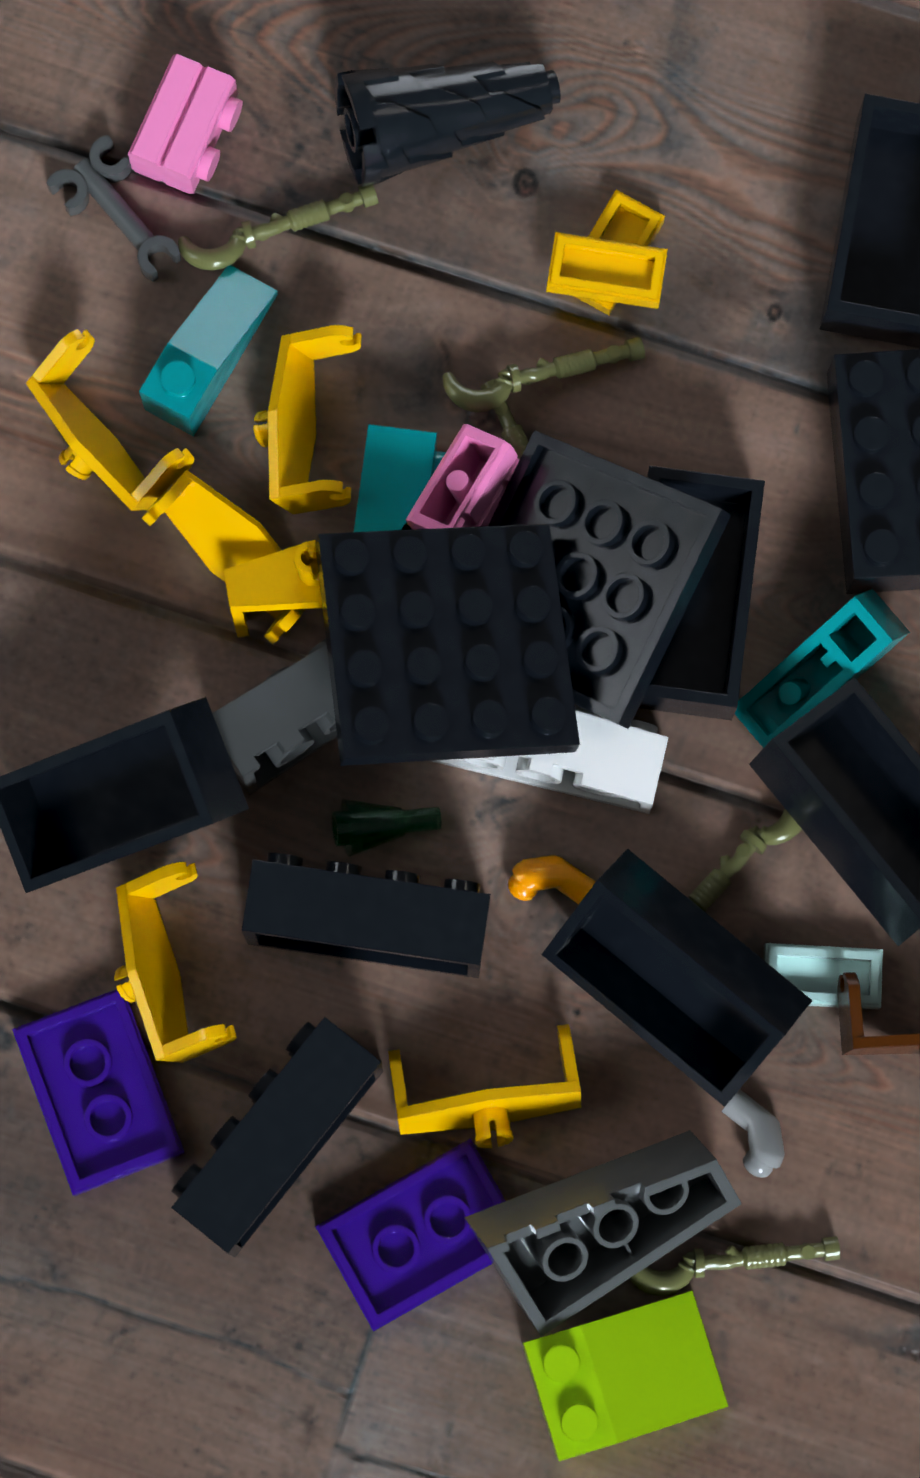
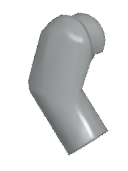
M739 1089L721 1112L748 1132L750 1150L743 1157L744 1167L753 1176L765 1178L772 1173L773 1168L781 1166L785 1156L780 1122L772 1113Z

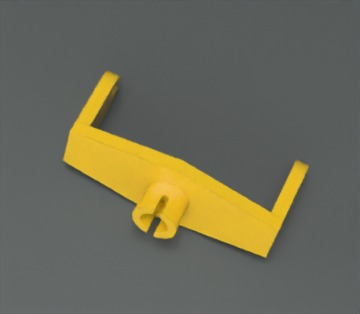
M330 325L281 335L268 411L257 412L254 416V421L257 423L267 421L266 424L253 425V430L258 443L262 447L268 448L269 500L293 515L340 507L349 504L351 501L352 488L346 487L343 489V482L317 480L308 482L316 440L314 360L359 350L361 348L362 334L356 333L353 335L354 328L350 326Z
M76 329L59 341L29 378L26 385L69 445L59 454L58 458L61 465H66L69 460H73L65 468L71 475L78 479L86 480L94 471L131 511L148 510L186 470H190L195 460L194 456L187 448L183 449L182 452L179 448H176L165 455L146 478L143 476L118 439L64 384L91 351L95 342L94 337L87 329L82 333L79 329Z
M188 470L154 502L141 518L151 526L165 512L208 569L224 582V569L281 551V548L258 520ZM305 609L266 611L275 620L264 637L271 644L277 642L279 637L296 623Z
M316 540L306 541L302 544L223 570L229 607L238 638L250 636L246 612L322 608L315 547Z
M186 862L168 864L116 887L126 965L117 968L114 981L129 978L128 982L120 984L116 988L125 1001L130 1003L137 1002L156 1061L184 1063L227 1045L237 1038L234 1025L225 1028V1024L209 1026L188 1034L181 976L155 898L194 881L198 877L195 863L189 864V866H186Z
M569 1024L557 1025L565 1082L485 1089L408 1105L400 1049L388 1051L400 1135L475 1128V1144L478 1147L492 1148L491 1131L496 1132L498 1147L509 1144L514 1139L510 1122L581 1108V1088Z

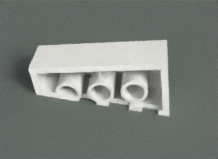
M575 706L580 741L576 752L434 760L432 762L649 814L653 805L669 737L657 734L658 727L647 722L632 720L629 729H626L586 709Z

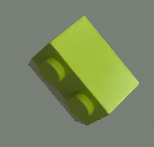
M693 1291L522 1343L558 1461L608 1447L729 1407Z

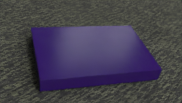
M117 989L12 1029L73 1196L185 1154L130 1002L125 1001Z
M470 1138L315 1227L374 1332L493 1264L464 1217L503 1203L506 1200Z

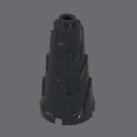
M495 62L452 67L428 64L396 69L351 70L338 73L335 78L337 116L344 115L345 129L340 130L352 174L358 185L362 184V187L379 184L405 171L451 158L454 151L504 136L505 131L544 120V115L552 112L553 104H558L561 100L560 86L554 70L546 71L543 64L531 65L530 62L502 65Z

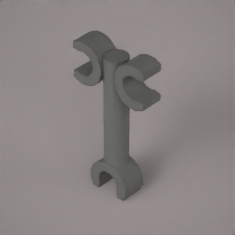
M109 135L100 137L91 146L89 158L81 160L75 165L73 170H58L49 177L46 182L48 190L54 195L65 186H72L77 189L76 195L64 204L70 216L78 215L85 210L91 194L138 250L137 258L141 272L147 279L154 282L159 277L157 270L149 262L150 258L157 252H164L177 264L181 261L178 245L166 236H154L110 184V182L115 183L124 180L129 176L132 168L127 157L111 166L102 163V158L114 148V145Z

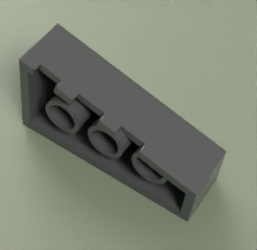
M326 639L311 649L308 656L289 667L278 670L260 685L212 713L237 779L249 796L337 737Z
M689 1130L464 1218L515 1301L542 1337L742 1203L717 1159Z

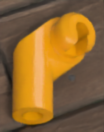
M550 855L521 860L513 867V875L509 878L507 886L509 892L521 901L532 900L538 891L555 888L579 905L596 881L562 857Z

